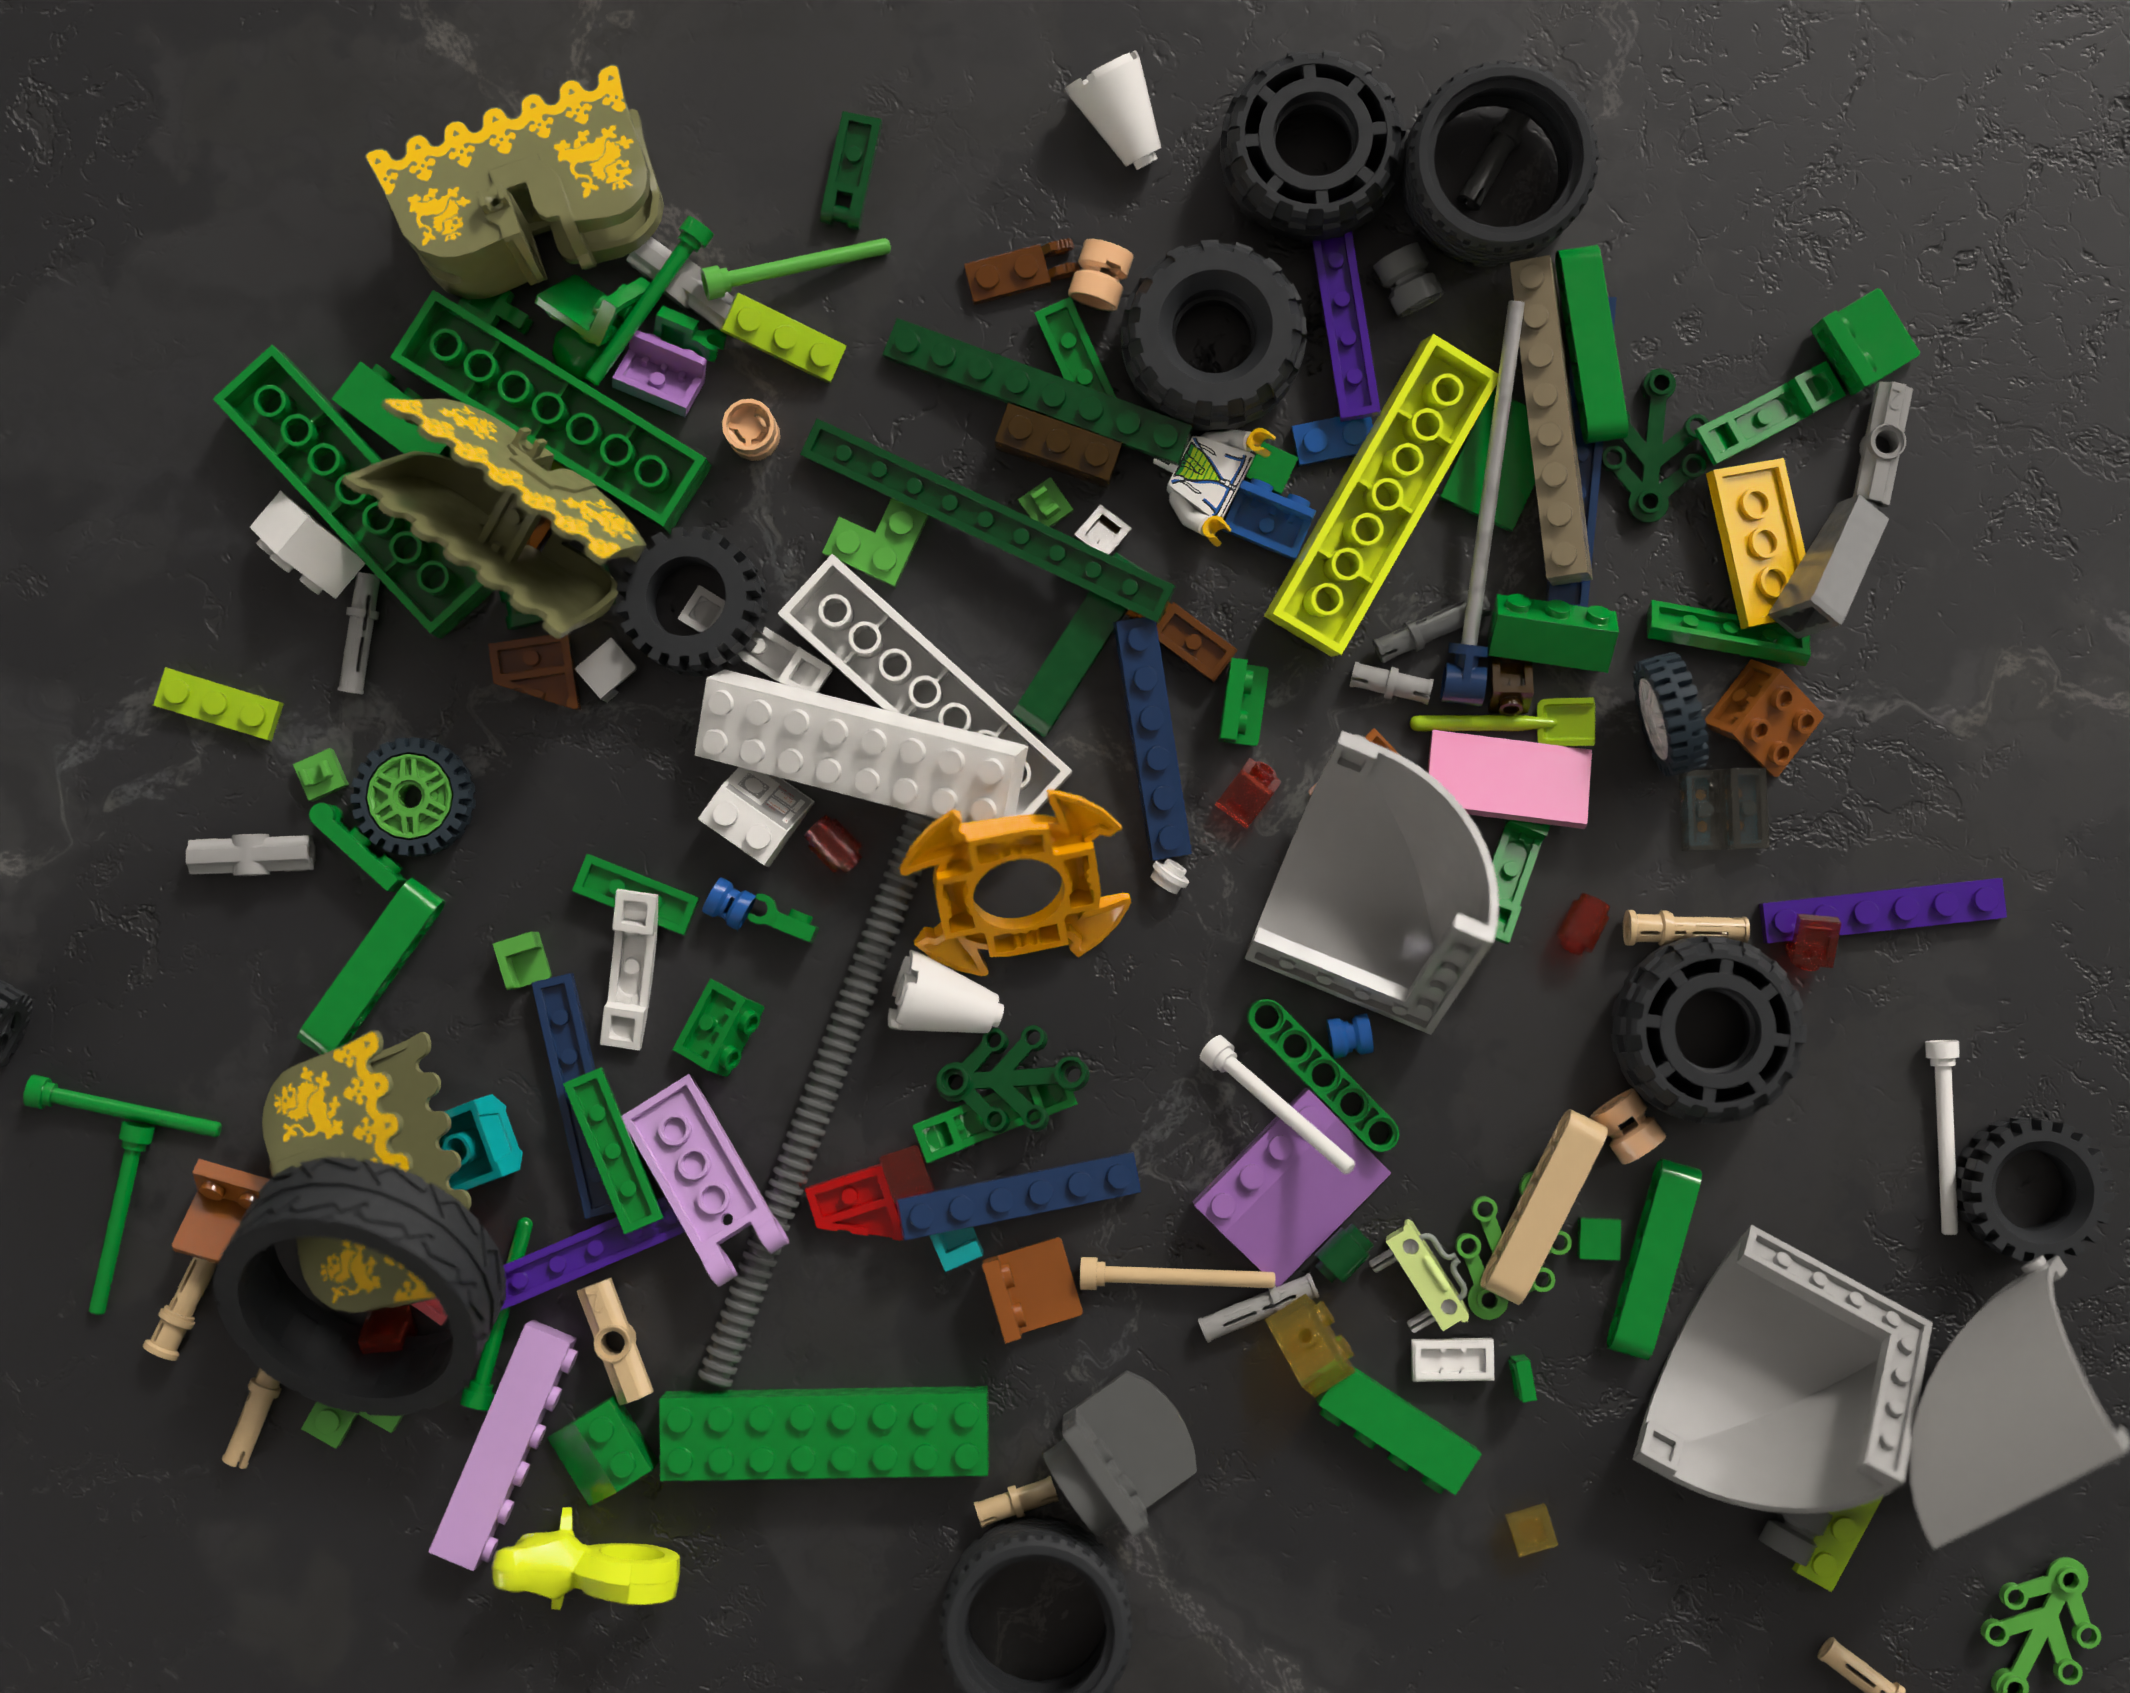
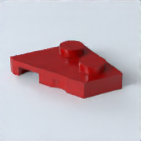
M883 1163L805 1188L817 1228L832 1231L844 1230L850 1231L852 1234L865 1236L870 1234L890 1237L892 1240H903L897 1206Z

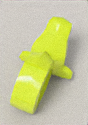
M563 1507L558 1531L528 1533L522 1535L514 1546L496 1551L492 1564L493 1584L499 1589L510 1592L528 1591L552 1598L551 1609L561 1610L565 1594L574 1588L582 1589L584 1593L595 1598L624 1604L662 1603L676 1597L680 1575V1556L677 1552L648 1544H582L573 1532L572 1507Z

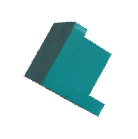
M973 1227L929 1235L945 1272L983 1256V1248Z

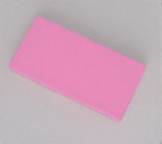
M1432 730L1427 773L1442 784L1469 815L1585 829L1587 826L1592 750Z

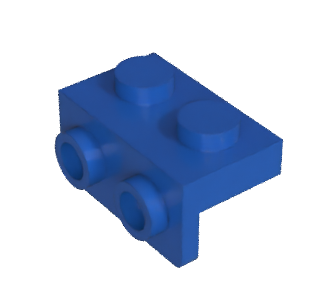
M1252 478L1249 483L1242 480L1225 520L1231 528V532L1222 529V531L1295 561L1316 510L1309 508L1311 503L1300 496L1288 494L1287 498L1273 493L1274 487L1264 481Z

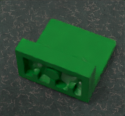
M572 275L539 293L535 299V304L543 308L552 319L561 321L574 329L586 342L600 347L611 340L650 282L640 277L628 285L622 284L616 292L607 296L578 275Z
M1880 288L1873 290L1839 312L1835 310L1810 329L1851 396L1856 395L1920 355L1918 347Z

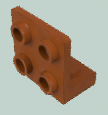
M1751 659L1705 718V721L1711 731L1736 740L1769 775L1778 777L1822 721L1824 715L1782 670Z
M198 1159L192 1172L197 1193L172 1242V1248L175 1252L218 1264L223 1250L228 1245L236 1228L240 1225L255 1197L259 1199V1191L270 1179Z
M1060 1237L983 1259V1270L1005 1343L1021 1339L1022 1333L1083 1314L1081 1302Z

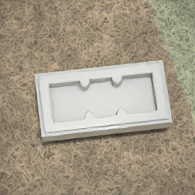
M1492 1338L1411 1339L1412 1381H1494V1340Z

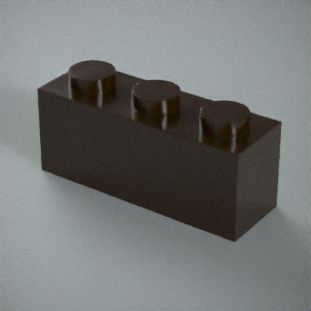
M1010 403L1007 405L995 438L996 450L1106 489L1109 488L1122 451L1121 442Z

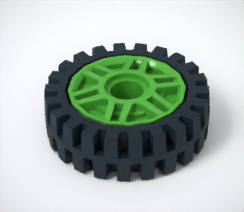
M412 737L386 742L380 745V749L377 751L373 750L366 756L368 760L365 763H361L357 769L359 771L358 777L353 778L351 786L354 787V794H350V801L354 804L355 810L352 813L354 819L360 824L358 827L363 834L369 837L372 843L393 854L420 857L439 853L440 850L447 849L453 845L454 840L461 838L465 833L464 828L467 824L471 823L473 818L471 812L472 808L475 809L476 805L473 793L476 790L474 783L471 782L470 777L472 775L469 769L464 766L463 761L458 755L437 742ZM412 787H418L422 794L421 801L416 807L410 808L406 803V794Z

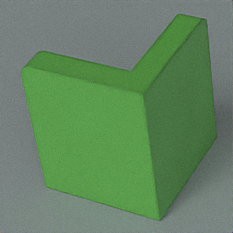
M528 932L493 943L507 990H516L532 985L531 982L552 977L539 932Z

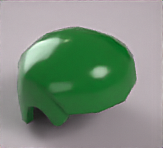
M565 325L554 337L552 357L556 366L581 381H587L585 375L609 341L599 347L596 344L586 342L579 336L578 332Z

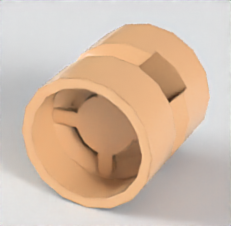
M1086 239L1078 260L1082 270L1076 271L1073 275L1068 291L1069 297L1071 296L1073 300L1095 309L1104 311L1117 310L1123 292V286L1119 282L1128 277L1134 258L1133 254L1127 249L1111 242L1099 239Z
M741 399L733 403L726 410L722 420L723 433L739 456L751 461L762 460L776 450L780 440V430L767 406L754 399Z
M1634 1088L1626 1090L1610 1099L1590 1116L1592 1120L1607 1127V1136L1612 1138L1610 1147L1623 1165L1644 1156L1666 1138V1134L1656 1119L1645 1116L1647 1106ZM1630 1117L1634 1119L1633 1123L1622 1130L1618 1127V1125Z

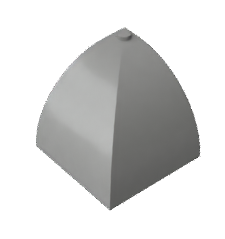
M1342 730L1295 831L1244 959L1431 1035L1493 944L1497 928L1499 909L1498 886L1493 863L1479 830L1455 797L1422 768L1403 756L1372 743L1360 735H1352Z
M1751 1225L1718 1266L1681 1328L1653 1390L1642 1423L1633 1460L1692 1491L1729 1504L1756 1510L1795 1514L1824 1513L1853 1508L1874 1501L1892 1492L1904 1483L1933 1323Z
M2042 1255L2021 1267L2024 1274L2002 1287L1988 1299L1952 1341L1927 1383L1918 1407L1912 1432L1910 1478L1915 1507L1923 1530L1933 1549L2125 1454L2130 1446V1439L2123 1428L2119 1427L2113 1430L2081 1372L2066 1338L2053 1293V1282L2061 1278L2067 1271L2066 1266L2058 1255L2048 1261Z

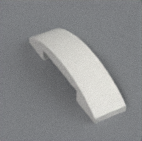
M698 585L678 619L701 633L717 621L723 611L725 601ZM764 627L762 634L754 631L751 639L757 644L751 652L744 647L738 653L744 662L778 683L816 693L820 691L833 670L826 663Z
M617 889L612 928V930H615L608 1001L604 1006L600 1045L639 1051L642 1047L656 953L658 927L657 894Z

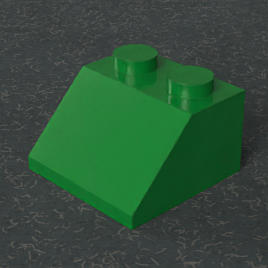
M615 1394L547 1437L589 1506L622 1490L650 1472L659 1462L624 1404L619 1406Z

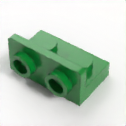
M1231 658L1228 667L1218 742L1255 747L1259 743L1269 670L1267 667L1248 665L1247 659Z
M710 978L672 1050L707 1071L728 1077L740 1062L741 1052L750 1035L758 1028L760 1017L765 1007Z

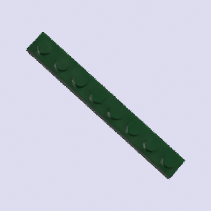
M899 318L896 319L882 354L885 359L999 401L1016 405L1121 442L1122 446L1176 466L1180 465L1193 432V426Z

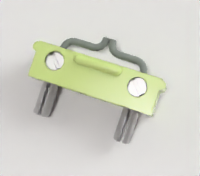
M1406 1219L1404 1226L1386 1236V1243L1390 1249L1370 1260V1267H1373L1372 1270L1378 1273L1398 1261L1428 1307V1309L1407 1321L1408 1327L1413 1333L1418 1332L1434 1321H1437L1442 1331L1459 1321L1467 1322L1469 1319V1309L1463 1301L1467 1294V1287L1456 1269L1457 1265L1461 1263L1455 1253L1447 1254L1434 1235L1429 1233L1420 1234L1413 1221ZM1425 1239L1433 1243L1442 1258L1453 1260L1450 1270L1461 1288L1460 1294H1458L1425 1242Z

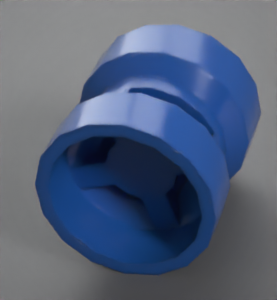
M720 877L709 893L702 912L711 917L719 916L725 919L726 925L738 931L751 912L756 901V895L747 890L740 892L734 888L732 882Z
M1367 1013L1354 1015L1351 1023L1340 1018L1326 1020L1329 1047L1333 1059L1345 1058L1348 1053L1353 1052V1049L1360 1055L1374 1052L1371 1026Z

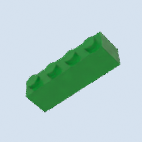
M1342 1358L1315 1397L1318 1405L1322 1407L1319 1414L1338 1427L1342 1422L1356 1429L1353 1434L1356 1439L1371 1449H1374L1376 1444L1380 1445L1390 1452L1387 1459L1406 1472L1412 1466L1424 1474L1421 1481L1439 1494H1442L1446 1489L1456 1495L1482 1455L1477 1447Z

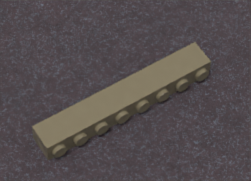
M1550 255L1510 262L1514 301L1525 302L1519 346L1546 577L1552 586L1593 580L1555 265Z

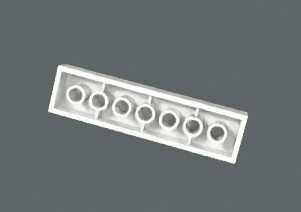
M833 554L829 556L778 612L779 616L881 709L1027 745L1028 751L1015 816L1035 815L1048 801L1047 790L1057 791L1072 775V770Z
M724 669L706 678L695 756L938 819L954 809L960 811L962 823L1015 816L1028 746Z

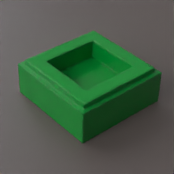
M1263 441L1261 447L1269 450L1271 454L1269 457L1264 458L1256 453L1245 480L1251 481L1254 478L1264 481L1274 487L1273 493L1281 496L1298 457Z
M1578 1217L1577 1258L1620 1260L1621 1220L1614 1218Z
M1524 1354L1510 1356L1508 1361L1514 1395L1523 1403L1537 1400L1530 1359Z

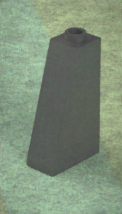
M1860 494L1837 503L1767 615L1797 639L1841 625L1849 611L1889 518L1878 510V506L1872 500H1866Z

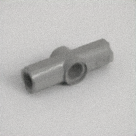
M651 237L639 249L629 253L626 261L643 276L653 280L672 251ZM687 259L664 294L683 309L688 310L690 308L720 330L734 296L725 293L723 298L708 301L701 281V268L690 259Z
M1878 382L1876 384L1866 435L1859 444L1861 460L1853 497L1860 494L1866 500H1872L1878 507L1886 508L1890 505L1899 456L1906 446L1904 431L1913 388L1908 387L1906 384L1897 382ZM1877 436H1881L1888 441L1890 445L1889 453H1883L1878 450L1875 444Z
M269 834L232 835L230 839L188 840L186 849V864L191 875L233 873V876L271 875L270 872L307 871L314 870L316 861V846L311 835L269 837Z

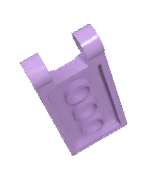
M692 1075L684 1076L622 1115L630 1135L696 1249L708 1274L717 1286L720 1287L737 1276L734 1265L720 1247V1244L750 1225H753L761 1242L771 1254L789 1243L785 1231L770 1211ZM727 1214H731L733 1217L730 1225L723 1223V1218Z

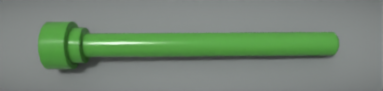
M887 238L732 271H728L727 268L719 269L718 265L701 268V281L704 293L709 301L725 297V293L731 292L732 287L889 254L891 246Z

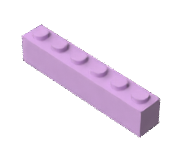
M531 1320L525 1324L429 1553L472 1571L483 1561L489 1563L499 1541L493 1537L499 1523L505 1525L514 1507L515 1502L509 1500L514 1486H522L531 1464L525 1462L530 1448L537 1449L545 1434L546 1426L541 1424L547 1410L553 1412L561 1396L562 1389L557 1387L563 1372L570 1373L577 1358L578 1351L573 1349L577 1340L576 1337L536 1320Z

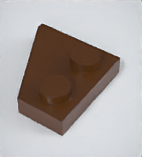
M570 633L560 639L550 634L488 644L494 684L573 710L581 709Z

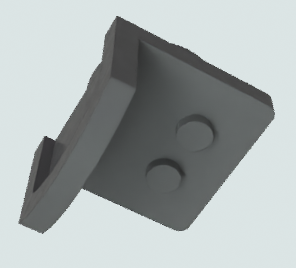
M1128 1370L1063 1415L1062 1431L1064 1439L1043 1453L1044 1460L1059 1487L1082 1520L1098 1537L1123 1521L1133 1537L1136 1538L1149 1528L1146 1508L1197 1472L1193 1442L1187 1426L1176 1407L1151 1382Z

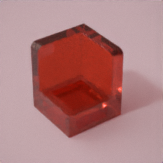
M917 1145L893 1153H886L879 1157L894 1204H896V1199L928 1193L934 1190L935 1186L930 1172L927 1173Z

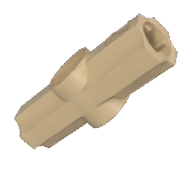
M612 1278L601 1280L577 1290L594 1336L595 1352L603 1360L619 1406L653 1393V1387L636 1345V1332L628 1324ZM615 1331L622 1335L625 1342L622 1351H614L609 1348L606 1343L608 1332Z

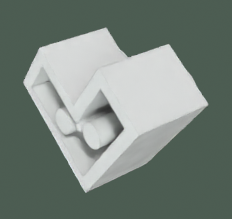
M281 490L250 526L260 537L256 544L270 555L269 558L288 573L293 568L302 573L303 575L299 580L317 595L324 590L336 599L365 565L349 545L325 528L307 510Z

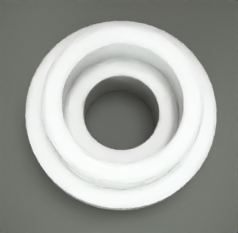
M1167 858L1165 862L1156 860L1153 864L1155 870L1150 877L1162 888L1177 894L1181 888L1188 886L1189 880L1185 877L1187 870L1179 863Z

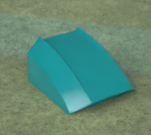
M493 1094L444 1111L451 1118V1128L449 1132L440 1138L439 1146L443 1150H454L461 1157L459 1171L449 1179V1185L454 1190H468L520 1170L523 1151L518 1146L507 1116V1106Z

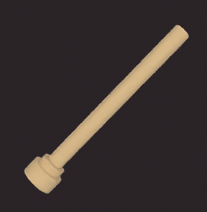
M1081 1257L1080 1290H1097V1286H1105V1282L1274 1288L1275 1273L1106 1266V1262H1098L1096 1257Z

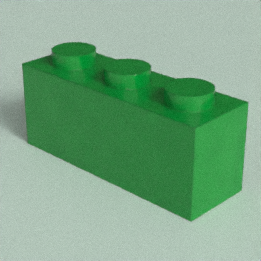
M360 361L333 396L332 400L403 454L420 451L437 453L452 458L450 454L452 449L449 446L425 439L417 431L419 426L407 423L403 419L392 415L381 406L384 399L422 400L424 398L409 387L404 393L392 385L396 378L377 363L371 369Z
M1497 594L1487 633L1488 656L1608 673L1619 634L1617 613L1597 605L1583 607L1570 605L1562 600L1542 601L1529 599L1521 594H1510L1509 596Z

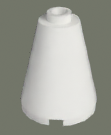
M1136 50L1098 67L1086 76L1087 79L1082 81L1079 78L1065 88L1069 97L1125 166L1134 164L1136 170L1158 159L1155 151L1161 148L1140 57Z
M910 950V957L905 956L892 996L896 997L895 1004L898 1006L897 1010L889 1008V1028L910 1031L989 1033L992 1026L996 1028L999 1026L1004 1005L999 1003L998 994L918 951Z

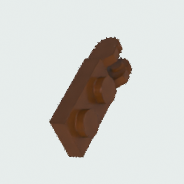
M1069 238L1060 239L1043 246L1037 244L965 263L964 268L974 305L1050 286L1053 281L1072 277L1076 271L1080 270L1078 262L1064 263L1047 270L1045 258L1063 255L1073 250V241Z
M1169 603L1160 623H1157L1159 643L1214 683L1238 650L1176 603ZM1128 610L1126 613L1130 619L1144 617L1131 610Z

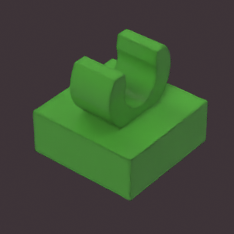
M1051 477L1018 499V503L1029 518L1049 527L1054 526L1073 513V508Z
M326 749L293 764L308 801L314 802L349 786L334 749Z

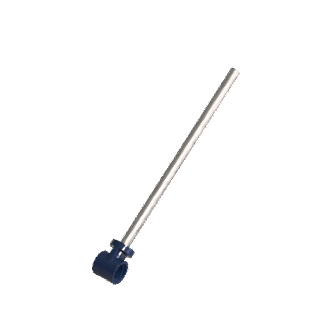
M1521 301L1508 302L1461 644L1449 642L1448 653H1456L1454 663L1446 662L1444 666L1440 691V701L1443 703L1481 707L1485 696L1487 668L1479 667L1478 665L1479 657H1488L1489 647L1477 646L1525 305V302Z

